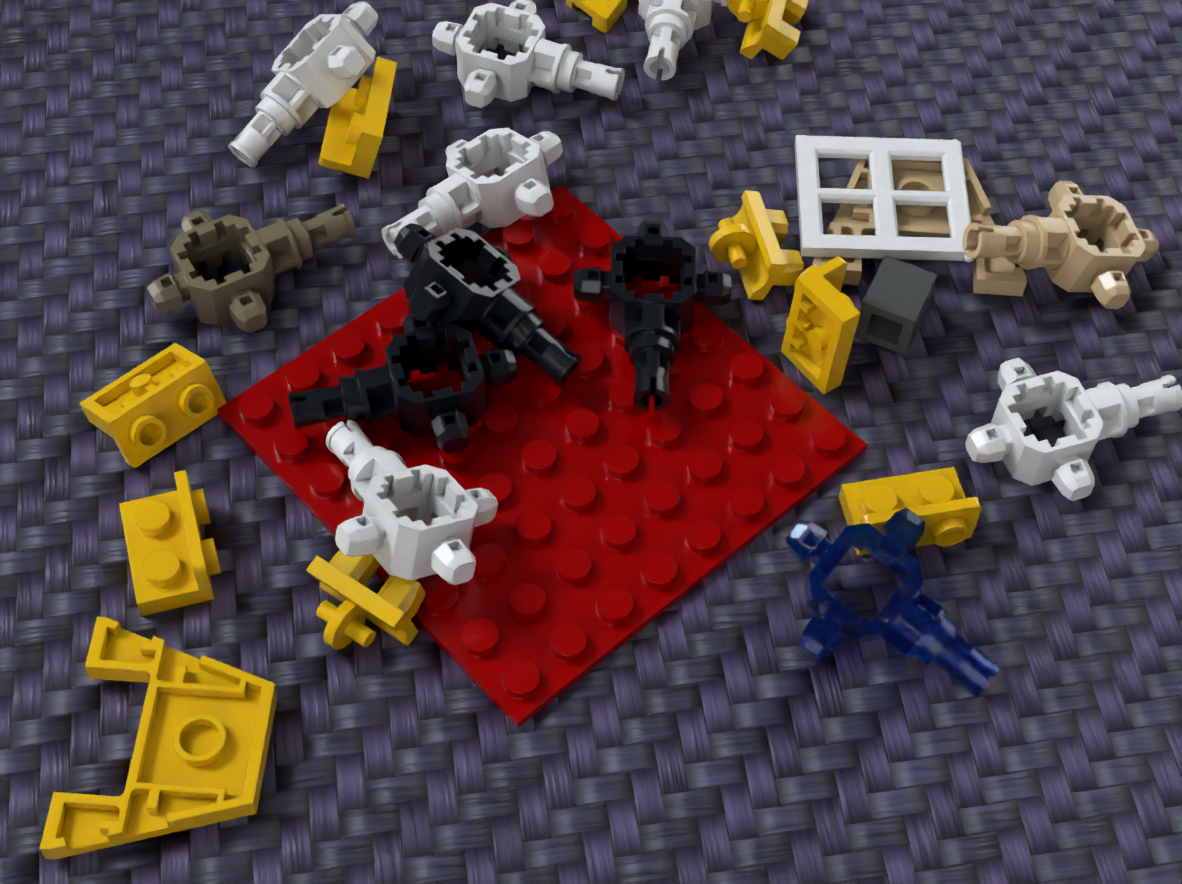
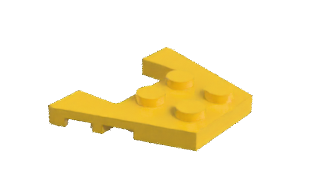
M97 617L84 666L89 679L149 684L124 793L120 796L53 792L39 847L44 858L52 860L257 814L278 698L275 683L204 655L198 659L168 647L165 640L153 636L152 640L122 629L120 623L107 617Z

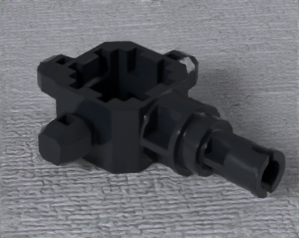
M645 220L638 227L637 236H624L612 245L610 271H601V267L581 268L574 271L573 298L582 302L599 304L600 300H609V325L624 336L623 345L625 352L629 355L630 363L635 367L634 404L638 408L648 411L649 397L652 396L654 397V411L665 409L671 402L669 367L674 363L675 355L681 347V336L693 327L695 303H703L704 307L722 306L730 303L732 280L730 275L718 271L704 270V274L696 273V248L682 237H669L668 228L662 221ZM633 275H642V281H660V276H669V283L678 284V291H673L672 299H663V293H644V298H634V290H625V282H632Z
M410 223L399 231L394 240L398 252L411 265L416 263L404 284L406 299L409 300V312L420 321H434L439 326L453 323L470 331L472 336L479 332L498 349L512 350L516 357L521 355L527 357L551 377L558 386H561L562 383H565L580 365L582 357L572 352L544 329L546 322L536 315L538 308L515 290L521 279L518 268L513 264V258L510 253L501 246H491L477 233L458 227L436 239L431 232L418 224Z
M409 313L403 323L404 334L396 335L385 348L386 362L383 363L384 366L362 371L360 367L354 368V374L339 377V384L335 387L288 393L294 426L296 430H299L302 427L324 423L326 420L343 416L354 422L364 420L365 424L369 425L372 424V420L395 415V418L399 420L401 430L418 438L433 435L437 447L447 454L463 451L467 448L469 442L468 427L476 426L486 412L485 385L490 384L494 388L510 383L517 378L518 368L512 350L503 348L484 350V355L478 356L470 331L453 323L438 326L434 321H420L412 313ZM447 364L449 371L458 369L460 376H463L465 380L461 382L460 391L453 392L450 386L433 390V397L428 398L423 397L422 390L412 392L411 386L406 381L411 380V371L419 370L421 375L439 371L438 365Z

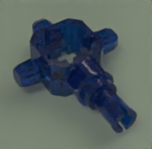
M904 508L897 511L881 528L884 534L869 523L846 526L834 543L825 538L828 532L815 523L806 520L798 522L785 542L789 551L802 563L805 564L809 560L816 565L804 582L807 606L821 616L819 619L813 616L800 636L799 645L817 660H821L829 656L843 640L839 635L840 632L855 643L877 641L882 637L909 659L915 655L927 665L933 661L971 690V693L976 697L985 689L990 682L988 679L996 675L1001 665L991 660L955 632L958 626L945 617L948 610L919 589L923 584L920 562L905 551L911 552L923 535L925 528L923 519L911 510ZM852 546L860 552L865 549L883 566L895 572L894 578L902 583L872 623L865 617L861 620L842 603L828 594L830 590L822 585Z

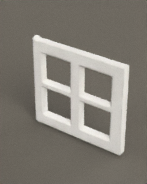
M796 135L794 146L801 256H840L842 258L884 259L885 256L894 259L973 261V259L966 256L968 251L963 249V235L966 227L971 223L962 146L959 140ZM818 158L868 159L871 189L820 188ZM891 160L941 161L945 191L894 190ZM821 203L872 204L875 236L823 234ZM896 205L946 206L950 238L899 236Z

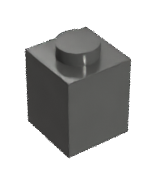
M885 256L862 301L861 314L854 337L906 356L929 308L938 274Z

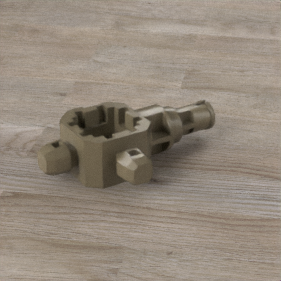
M342 203L305 222H301L296 217L288 221L278 218L273 224L258 230L251 226L247 218L228 214L213 220L208 213L195 210L183 216L181 222L183 233L176 236L170 248L176 274L171 275L167 273L153 280L146 287L148 297L157 312H167L183 307V302L189 301L202 323L221 326L234 321L241 330L248 333L255 332L264 328L267 324L266 307L271 304L276 293L274 280L276 275L290 269H301L302 262L314 257L313 251L316 248L356 236L355 224L350 212L346 211V206ZM229 256L233 263L242 259L245 265L249 264L250 272L246 274L239 270L224 276L225 282L217 285L214 278L205 282L198 272V269L204 266L208 271L223 265V259Z

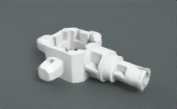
M516 0L509 7L495 3L481 5L474 8L465 25L444 21L438 22L433 30V46L439 51L453 56L457 55L458 79L464 87L465 101L471 106L482 108L491 103L494 97L513 102L527 97L534 86L548 89L554 94L560 93L561 90L572 93L576 88L616 101L623 87L625 70L623 68H614L600 63L595 64L584 61L583 54L572 51L570 44H559L546 40L545 25L537 15L536 4L531 0ZM499 44L504 46V51L515 53L516 56L507 55L504 60L498 59L497 53L486 50L487 48L495 50Z
M639 0L638 14L645 20V30L650 42L648 54L644 62L646 74L653 79H657L658 70L663 69L661 80L672 78L676 72L679 50L691 39L694 30L710 24L714 2L728 7L727 0Z
M359 1L351 4L342 14L318 15L303 27L275 59L271 71L276 76L260 93L262 100L255 107L257 114L234 141L228 144L230 151L239 160L249 167L255 168L261 157L280 135L287 136L293 128L300 129L318 108L327 109L341 100L374 62L376 51L364 38H367L376 26L378 14L368 3Z
M510 128L489 129L470 142L461 139L447 146L445 151L447 156L446 169L449 177L427 190L426 197L418 202V209L395 223L382 228L381 233L386 246L393 255H397L399 259L403 258L398 252L394 240L399 231L410 223L418 224L434 236L439 237L456 227L466 229L477 221L488 228L507 227L526 214L535 217L543 216L551 211L554 206L546 168L554 163L563 152L560 138L550 131H542L530 138H526Z
M1011 359L1002 363L998 371V383L1002 394L992 421L989 424L974 429L967 436L965 442L966 450L972 461L989 463L1003 460L1010 475L1016 480L1031 486L1052 480L1060 493L1069 500L1082 499L1089 496L1095 486V477L1088 464L1095 444L1102 439L1124 436L1127 429L1133 428L1138 424L1139 418L1180 410L1182 408V388L1180 384L1167 388V386L1175 384L1177 379L1172 375H1166L1160 379L1142 383L1132 388L1125 383L1114 385L1111 382H1103L1094 388L1084 390L1076 377L1060 371L1037 376L1031 366L1022 359ZM1036 410H1039L1043 417L1052 415L1055 422L1065 420L1063 431L1066 437L1057 439L1054 447L1050 446L1047 439L1038 442L1034 434L1024 436L1027 426L1023 420L1033 418Z
M352 420L347 421V427L343 421L333 426L327 434L326 446L345 466L349 467L348 478L351 481V490L358 500L364 502L362 515L345 520L337 526L335 541L341 552L350 557L372 554L389 575L410 581L438 574L449 584L458 585L469 582L474 576L476 567L475 556L469 549L474 527L491 522L495 518L498 507L496 497L484 488L464 490L447 470L426 464L407 468L406 463L398 453L381 446H373L370 439L362 432L360 426Z

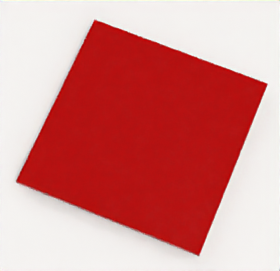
M562 185L551 191L554 203L551 211L541 217L526 214L507 227L492 229L481 236V238L491 246H501L512 255L513 264L517 266L521 279L515 290L538 308L536 315L546 322L544 329L572 352L582 357L580 365L565 383H562L561 386H558L551 377L524 355L515 356L518 377L510 383L494 388L490 384L485 385L486 412L476 426L468 427L469 442L467 448L450 454L443 452L437 447L433 435L418 438L401 430L399 420L395 418V415L372 420V424L366 425L364 420L356 421L373 446H381L398 453L403 458L407 468L425 464L447 470L464 490L484 488L496 497L498 507L495 518L491 522L474 527L469 548L476 560L473 578L469 582L458 585L449 584L438 574L415 579L421 584L426 595L413 619L517 728L605 660L862 455L867 449V444L701 303H695L693 327L681 336V347L675 355L674 363L669 367V391L671 394L669 406L665 409L654 411V397L650 396L648 411L638 408L633 402L635 367L630 363L629 355L625 352L623 345L624 336L609 325V300H600L599 304L582 302L573 298L574 271L588 267H601V271H610L611 247L623 237ZM633 275L632 282H625V290H634V298H644V293H663V299H672L673 291H678V284L669 283V276H660V281H642V275ZM404 287L217 409L218 416L334 537L336 536L337 526L345 520L362 515L364 502L358 500L351 490V481L348 478L349 467L345 466L326 446V437L331 428L342 421L347 427L348 419L343 416L296 430L288 393L335 387L339 384V377L353 375L354 368L360 367L362 371L384 366L383 363L386 362L385 348L396 335L404 334L403 323L405 317L411 313L409 312V300L406 299ZM479 332L472 336L478 356L484 355V350L498 349ZM447 364L438 365L439 371L421 375L419 370L411 371V380L406 381L411 386L412 392L422 390L423 397L428 398L433 397V390L450 386L453 392L460 391L461 382L465 380L463 376H460L458 369L449 371ZM380 565L372 576L383 586L391 575Z

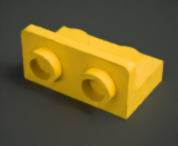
M377 57L371 77L361 75L358 88L351 87L341 100L330 107L318 161L321 166L369 179L383 138L397 62Z
M840 256L820 266L816 264L808 267L797 278L781 352L823 395L841 385L861 314L855 308L851 299L844 293H841L848 264Z
M174 343L79 404L89 422L112 437L126 463L136 468L218 415L217 409L227 402L207 361L181 345Z
M954 467L841 484L838 496L857 556L875 553L882 556H892L912 547L931 544L941 547L956 545L967 538H972L982 510L978 497H965Z
M186 470L174 472L176 491L119 503L136 603L141 616L215 599L210 576L221 574L220 563L214 538L203 540L200 530L201 525L211 523L203 488L191 490Z

